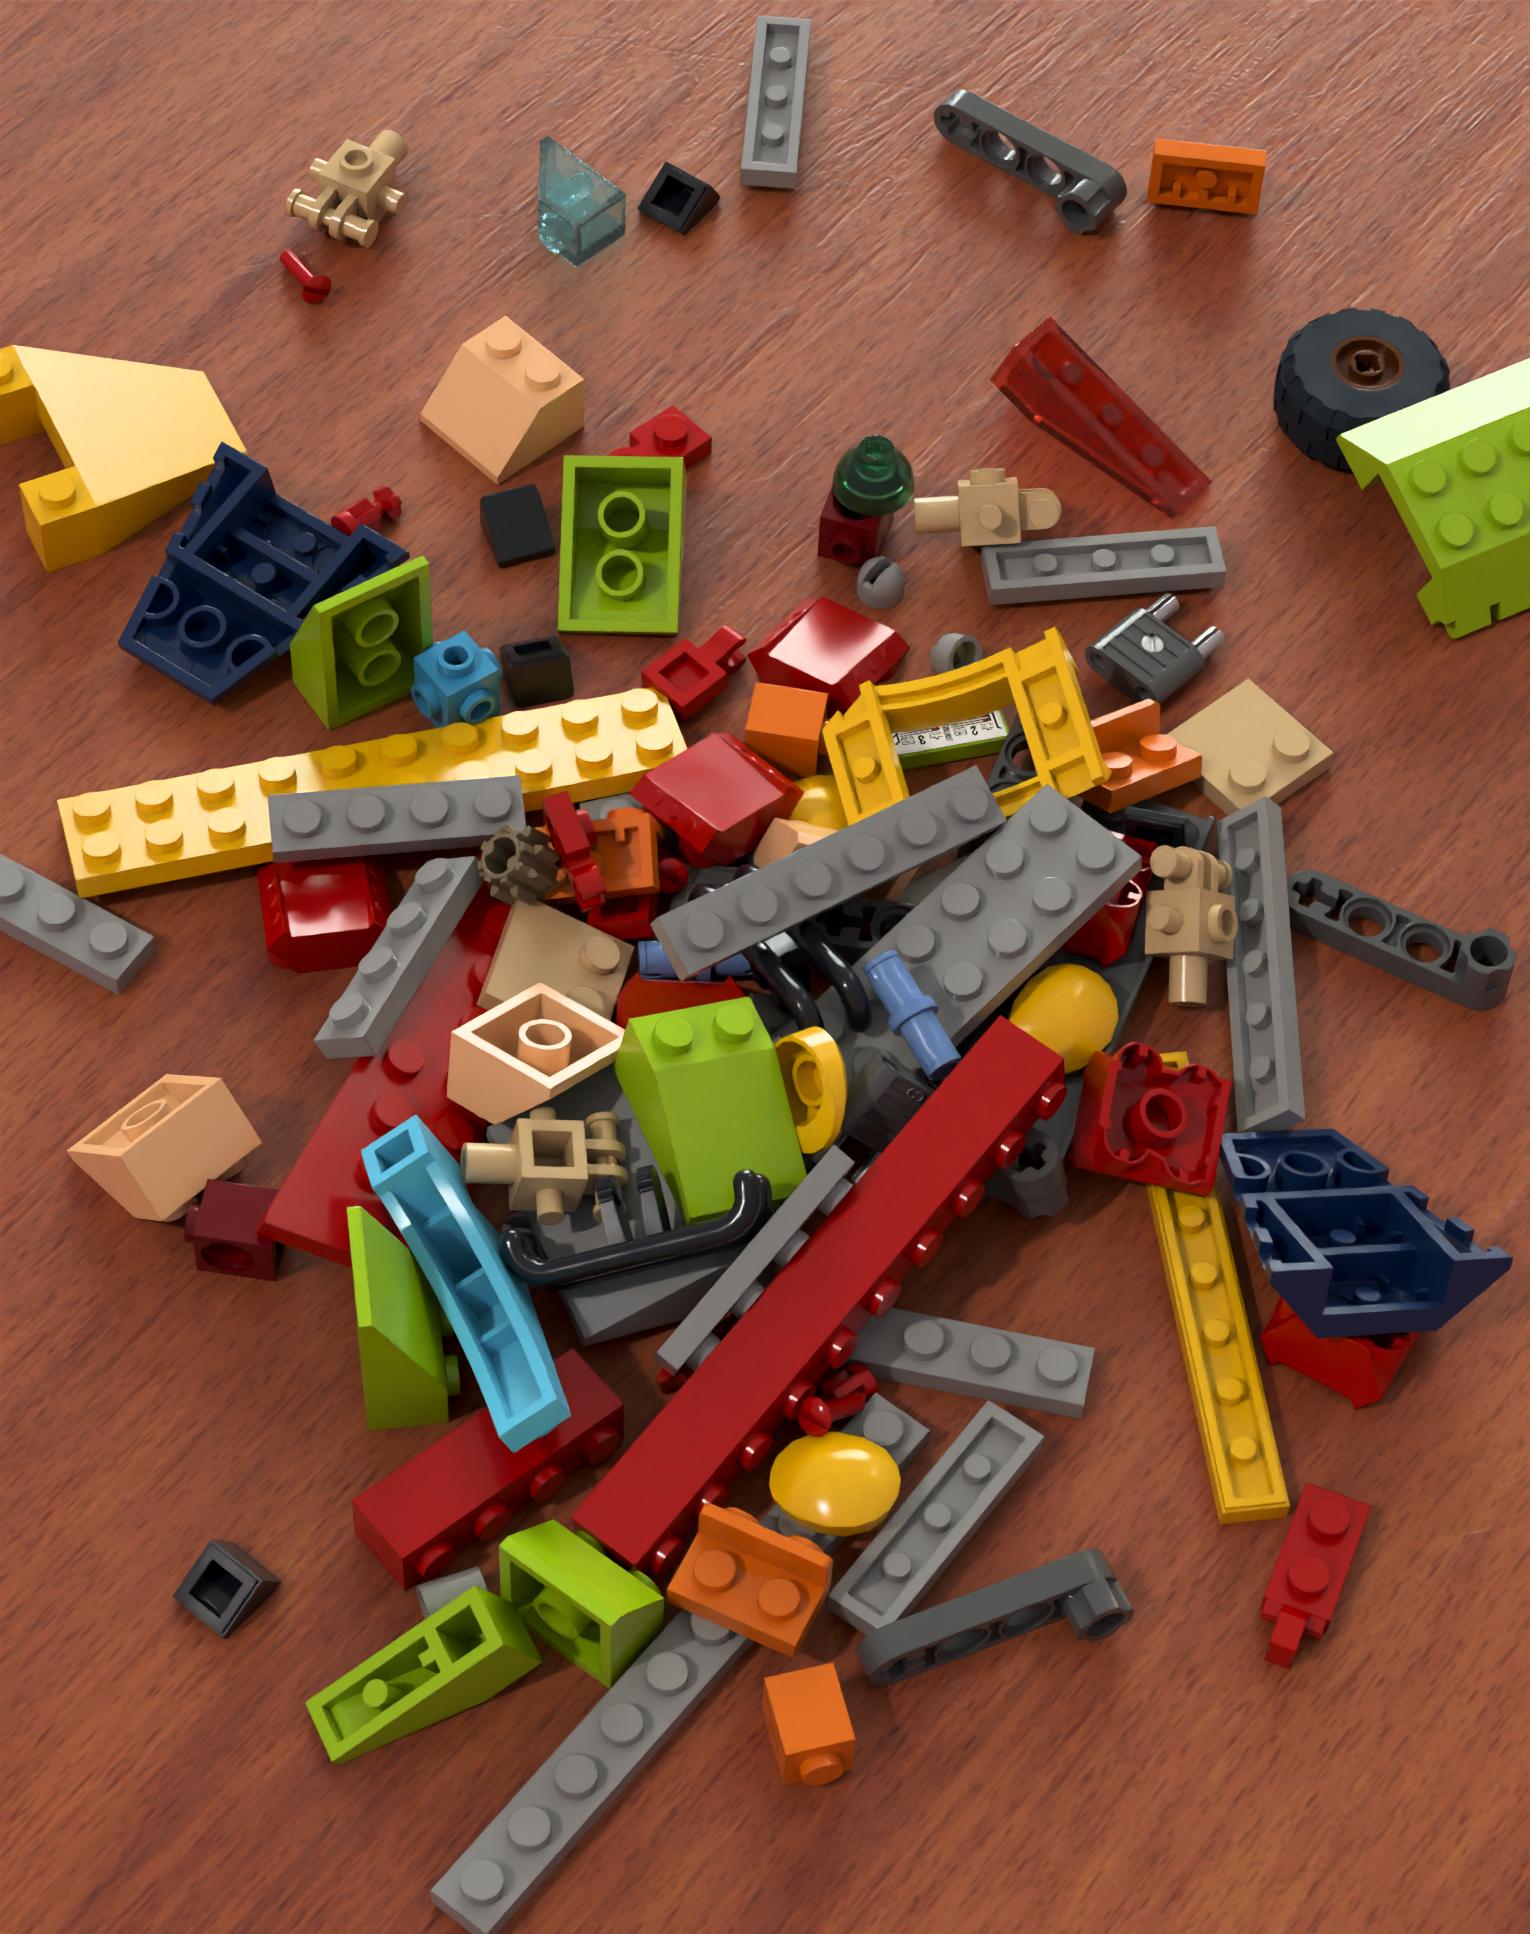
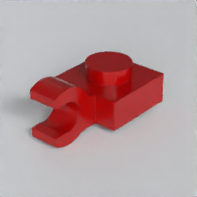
M730 624L719 629L699 648L685 638L641 671L642 687H652L665 696L673 713L679 719L685 721L728 688L727 676L739 670L746 662V656L737 650L746 643V638Z

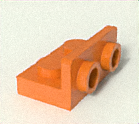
M1155 138L1149 173L1147 203L1257 215L1267 151Z
M1146 699L1091 720L1103 761L1112 771V774L1108 781L1076 796L1109 813H1113L1126 806L1128 807L1200 778L1202 755L1178 744L1177 740L1171 736L1159 734L1160 704L1154 700Z
M618 808L609 811L605 819L591 820L596 833L597 844L590 846V854L599 869L606 887V893H603L604 898L613 899L660 893L657 843L664 842L665 840L664 828L650 813H645L644 810L639 808ZM544 826V827H536V828H535V829H537V830H539V831H541V832L547 834V831H546V829H545V826ZM549 839L546 846L554 850ZM562 869L558 870L556 880L559 883L555 890L550 889L544 894L545 899L539 902L548 906L577 903L569 878L565 877Z
M705 1503L699 1514L698 1533L667 1588V1602L794 1659L830 1592L833 1559L829 1555L824 1554L823 1550L811 1540L796 1535L786 1537L765 1528L752 1515L741 1509L733 1507L722 1509L711 1503Z

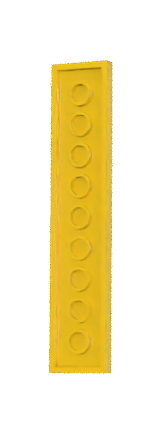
M652 687L638 688L624 693L587 700H574L566 704L540 709L515 711L507 715L487 718L474 725L467 722H458L445 727L408 734H394L387 738L344 746L337 745L323 750L292 756L273 757L250 764L223 769H210L192 775L160 781L152 780L134 786L102 792H88L80 796L57 800L76 889L78 897L81 899L273 861L268 795L520 775L524 812L543 809V798L566 790L572 803L630 792L644 774L687 749V746L668 699Z

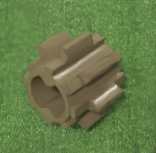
M506 825L504 829L501 828L494 831L495 836L488 842L484 840L480 848L483 850L482 857L477 862L480 871L479 877L493 885L490 891L491 896L509 905H512L518 899L532 906L535 905L536 900H544V894L550 889L555 890L559 883L556 880L558 870L562 869L559 860L561 857L559 853L546 846L549 840L547 834L529 825L523 832L510 825Z

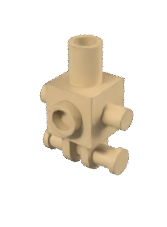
M391 130L381 131L369 147L346 139L328 162L316 158L311 164L309 178L319 182V197L314 199L305 195L304 191L297 188L294 189L286 202V214L291 217L299 216L308 220L309 227L318 232H323L329 227V235L340 241L349 237L359 241L361 246L370 247L378 233V222L386 212L389 211L400 215L407 203V195L397 190L396 166L408 152L405 140Z
M1005 469L970 470V480L958 481V496L914 498L916 534L960 531L961 547L1021 543V530L1051 528L1059 521L1062 513L1059 498L1053 491L1046 488L1018 489L1017 477L1005 478Z
M1162 845L1153 851L1150 858L1152 872L1164 878V890L1147 891L1145 954L1170 960L1169 1005L1184 1007L1206 1006L1208 961L1233 959L1234 938L1238 931L1235 896L1220 893L1231 884L1233 871L1227 862L1216 860L1210 853L1186 846L1174 848Z
M541 1106L530 1111V1119H517L508 1144L463 1143L460 1158L462 1183L508 1184L510 1210L537 1211V1220L543 1225L559 1224L564 1220V1212H576L582 1195H595L596 1205L593 1207V1217L596 1221L603 1223L597 1198L596 1179L613 1175L621 1191L625 1190L629 1184L628 1172L621 1166L626 1161L625 1145L617 1141L616 1130L619 1128V1118L611 1112H597L586 1118V1130L590 1132V1139H585L584 1121L557 1120L554 1108ZM623 1203L624 1209H625V1213H626V1216H627V1208H626V1205Z

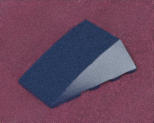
M221 441L213 456L215 465L206 483H199L190 501L192 510L180 533L174 532L165 550L167 559L157 577H151L118 641L120 649L213 706L290 649L292 639L313 605L394 569L410 558L409 552L362 523L349 537L278 495L267 467Z
M1333 1128L1222 1134L1219 1157L1268 1280L1317 1339L1437 1331L1511 1268L1513 1261L1511 1255L1498 1246L1487 1248V1252L1472 1242L1475 1231L1472 1227L1456 1216L1447 1218L1446 1222L1426 1209L1429 1200L1427 1195L1413 1185L1394 1186L1387 1181L1390 1170L1388 1167Z

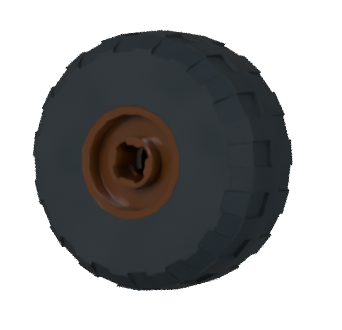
M1357 308L1342 309L1337 313L1331 315L1327 313L1308 322L1306 326L1299 331L1297 330L1288 340L1285 351H1282L1274 384V411H1276L1278 424L1284 435H1287L1291 442L1295 444V447L1310 459L1314 458L1323 463V466L1336 471L1338 469L1352 471L1336 438L1342 433L1449 391L1451 383H1449L1450 370L1446 358L1444 359L1438 346L1424 331H1419L1409 320L1372 308L1371 310H1357Z

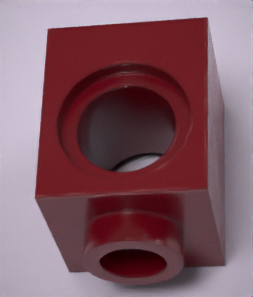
M840 466L820 515L817 556L833 559L842 564H853L861 567L866 561L879 557L894 518L897 480Z
M207 1179L201 1204L191 1203L189 1206L184 1231L185 1242L194 1244L197 1270L276 1282L285 1244L256 1235V1231L261 1218L279 1189Z

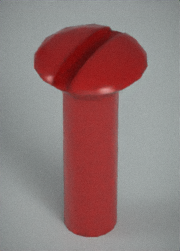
M285 250L280 255V262L303 286V300L309 304H317L326 299L332 287L329 277L325 275L316 276L293 250Z
M658 848L660 892L666 894L677 893L688 882V869L682 861L673 858L667 848Z
M852 1393L828 1402H824L817 1397H807L798 1408L799 1424L808 1435L822 1437L830 1429L831 1422L861 1413L865 1409V1399L859 1393Z

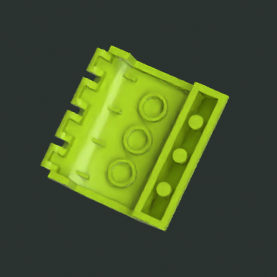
M1530 358L1342 433L1336 438L1362 490L1382 482L1384 483L1425 562L1432 579L1416 596L1431 625L1442 622L1445 624L1449 636L1457 639L1490 625L1491 613L1495 619L1502 620L1530 608Z

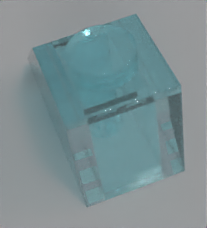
M548 135L540 141L538 238L548 250L553 253H559L575 267H578L625 235L626 194Z

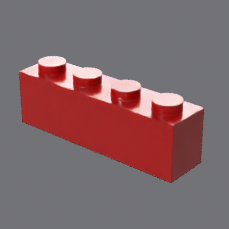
M573 1348L553 1361L572 1416L558 1424L550 1433L535 1439L513 1453L498 1437L487 1406L352 1500L355 1534L404 1591L422 1579L430 1581L439 1577L451 1567L457 1554L479 1539L481 1541L493 1539L508 1526L514 1514L534 1500L537 1503H541L550 1499L563 1487L568 1476L588 1462L590 1464H598L604 1461L617 1449L621 1439L624 1438V1403Z

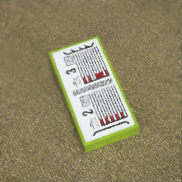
M998 710L945 726L893 733L892 737L902 770L1000 753L1009 730L1002 710Z

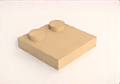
M1249 678L1167 734L1175 738L1178 744L1202 755L1201 777L1190 782L1227 815L1265 796L1278 805L1329 769L1334 753Z
M516 899L511 906L476 1005L489 1011L541 982L610 1021L617 1002V995L621 990L635 947L537 900L535 905L530 906Z

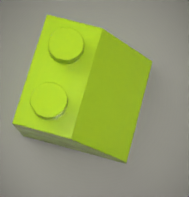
M553 1519L509 1535L499 1545L501 1598L515 1604L528 1631L607 1688L611 1689L663 1631L664 1597L661 1596L657 1585L644 1573L634 1569H630L627 1572L606 1557L602 1546L589 1534L580 1530H575L572 1533Z

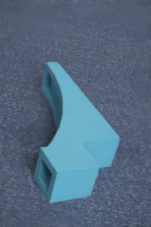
M415 1114L362 1149V1158L372 1189L380 1197L413 1252L458 1337L487 1403L498 1437L515 1453L535 1439L547 1435L558 1424L572 1415L527 1284L521 1282L507 1269L499 1250L500 1234L472 1203L467 1185L461 1181L460 1165Z

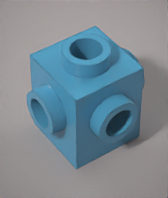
M465 630L445 641L431 644L421 654L413 657L415 684L411 686L412 698L422 715L428 718L436 728L458 722H467L474 725L487 718L500 716L499 681L503 678L501 666L495 655L486 647L480 649Z

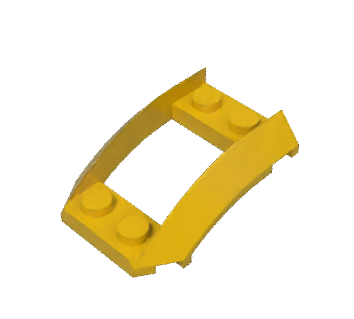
M1056 627L1044 631L1046 639L1016 653L1010 647L967 666L914 681L874 686L869 680L860 684L861 695L847 712L842 715L838 710L822 729L848 826L910 797L892 737L893 733L917 731L958 723L1001 710L1013 704H1016L1038 776L992 793L1006 820L1011 818L1046 784L1068 799L1108 781L1112 771L1104 763L1076 677L1080 675V672Z

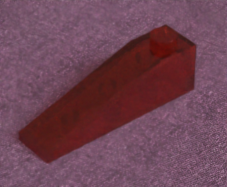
M1051 316L1011 349L989 379L1030 422L1171 519L1212 482Z

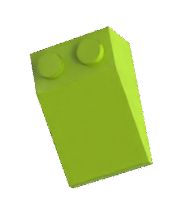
M564 455L558 633L678 635L687 494V473L683 457Z
M422 555L313 605L292 639L290 654L293 683L329 731L411 693V686L415 684L413 657L421 654L428 646L433 644L429 562Z
M750 996L628 1020L613 1070L686 1225L719 1218L727 1214L734 1203L733 1178L742 1169H750L755 1173L765 1175L769 1179L772 1188V1207L782 1206L806 1178L807 1173L776 1049Z
M361 1206L347 1207L367 1431L449 1423L448 1396L461 1395L457 1354H443L442 1337L454 1336V1329L413 1252Z

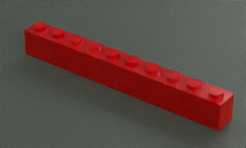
M1000 1015L572 1514L571 1520L574 1529L583 1531L593 1537L604 1549L606 1557L627 1572L630 1569L638 1570L650 1579L654 1574L661 1577L669 1572L682 1555L685 1548L683 1540L699 1522V1514L705 1503H711L720 1508L724 1506L729 1496V1490L727 1489L743 1469L750 1472L763 1461L772 1446V1434L787 1417L791 1420L798 1418V1408L801 1402L807 1397H814L816 1382L830 1366L837 1369L848 1360L858 1344L859 1335L857 1334L872 1316L881 1318L891 1309L901 1292L902 1286L900 1283L915 1265L923 1268L934 1258L943 1242L944 1236L942 1233L955 1217L958 1216L964 1219L976 1208L985 1191V1185L983 1184L998 1167L1005 1170L1014 1163L1025 1146V1134L1039 1118L1047 1121L1056 1113L1067 1094L1064 1058Z

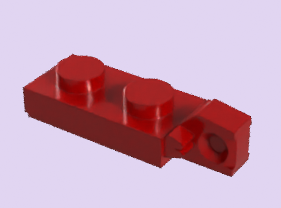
M1305 1483L1260 1607L1262 1610L1260 1618L1276 1623L1268 1644L1269 1647L1264 1658L1265 1661L1291 1670L1303 1634L1320 1640L1322 1633H1327L1364 1530L1371 1505L1316 1485Z

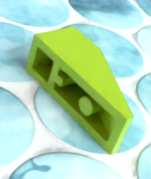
M474 1585L307 1700L305 1704L331 1761L340 1765L487 1701L543 1661L515 1604Z

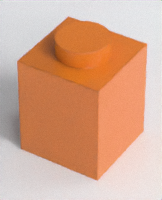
M756 682L745 727L744 745L781 774L807 778L817 775L820 756H829L822 729L830 721L827 718L828 693Z
M834 1663L765 1677L762 1712L783 1786L797 1782H803V1784L808 1786L823 1785L836 1780L843 1772L852 1770L856 1738Z

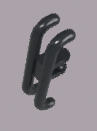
M753 864L741 865L735 872L733 881L760 867ZM698 884L693 887L689 894L688 902L717 888L709 884ZM810 920L741 953L750 963L753 980L764 991L768 989L772 993L773 1003L779 1010H782L784 1013L788 1011L792 1014L798 1031L814 1026L825 1030L820 1011L810 994L812 990L809 987L811 981L808 958L830 981L838 993L844 1007L849 1029L856 1033H863L871 1027L873 1018L870 1002L858 975Z
M652 1164L640 1167L636 1172V1186L641 1199L645 1229L644 1237L633 1238L623 1205L621 1188L617 1184L615 1177L609 1175L596 1179L597 1198L599 1200L608 1246L547 1260L540 1250L536 1236L529 1232L521 1233L513 1228L503 1231L500 1235L499 1250L507 1269L521 1282L551 1291L571 1290L738 1248L752 1241L768 1222L772 1212L771 1184L765 1175L755 1173L750 1169H742L734 1175V1203L727 1214L719 1218L671 1229L660 1178L655 1166L653 1167Z

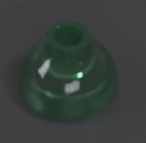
M870 435L849 448L841 456L834 469L832 489L836 498L845 507L854 512L869 516L887 515L900 510L911 500L915 490L914 472L906 455L894 446L888 438L881 435Z

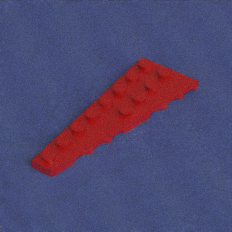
M483 850L477 858L479 861L481 860ZM484 880L377 1055L358 1057L339 1091L261 1218L256 1235L352 1268L347 1207L361 1206L410 1249L380 1197L371 1187L361 1150L415 1114L459 1165L464 1142L483 1143L487 1120L478 1117L475 1113L447 1098L446 1094L451 1032L488 1011L476 1004L512 906L490 895L493 885ZM466 1183L471 1195L473 1183Z

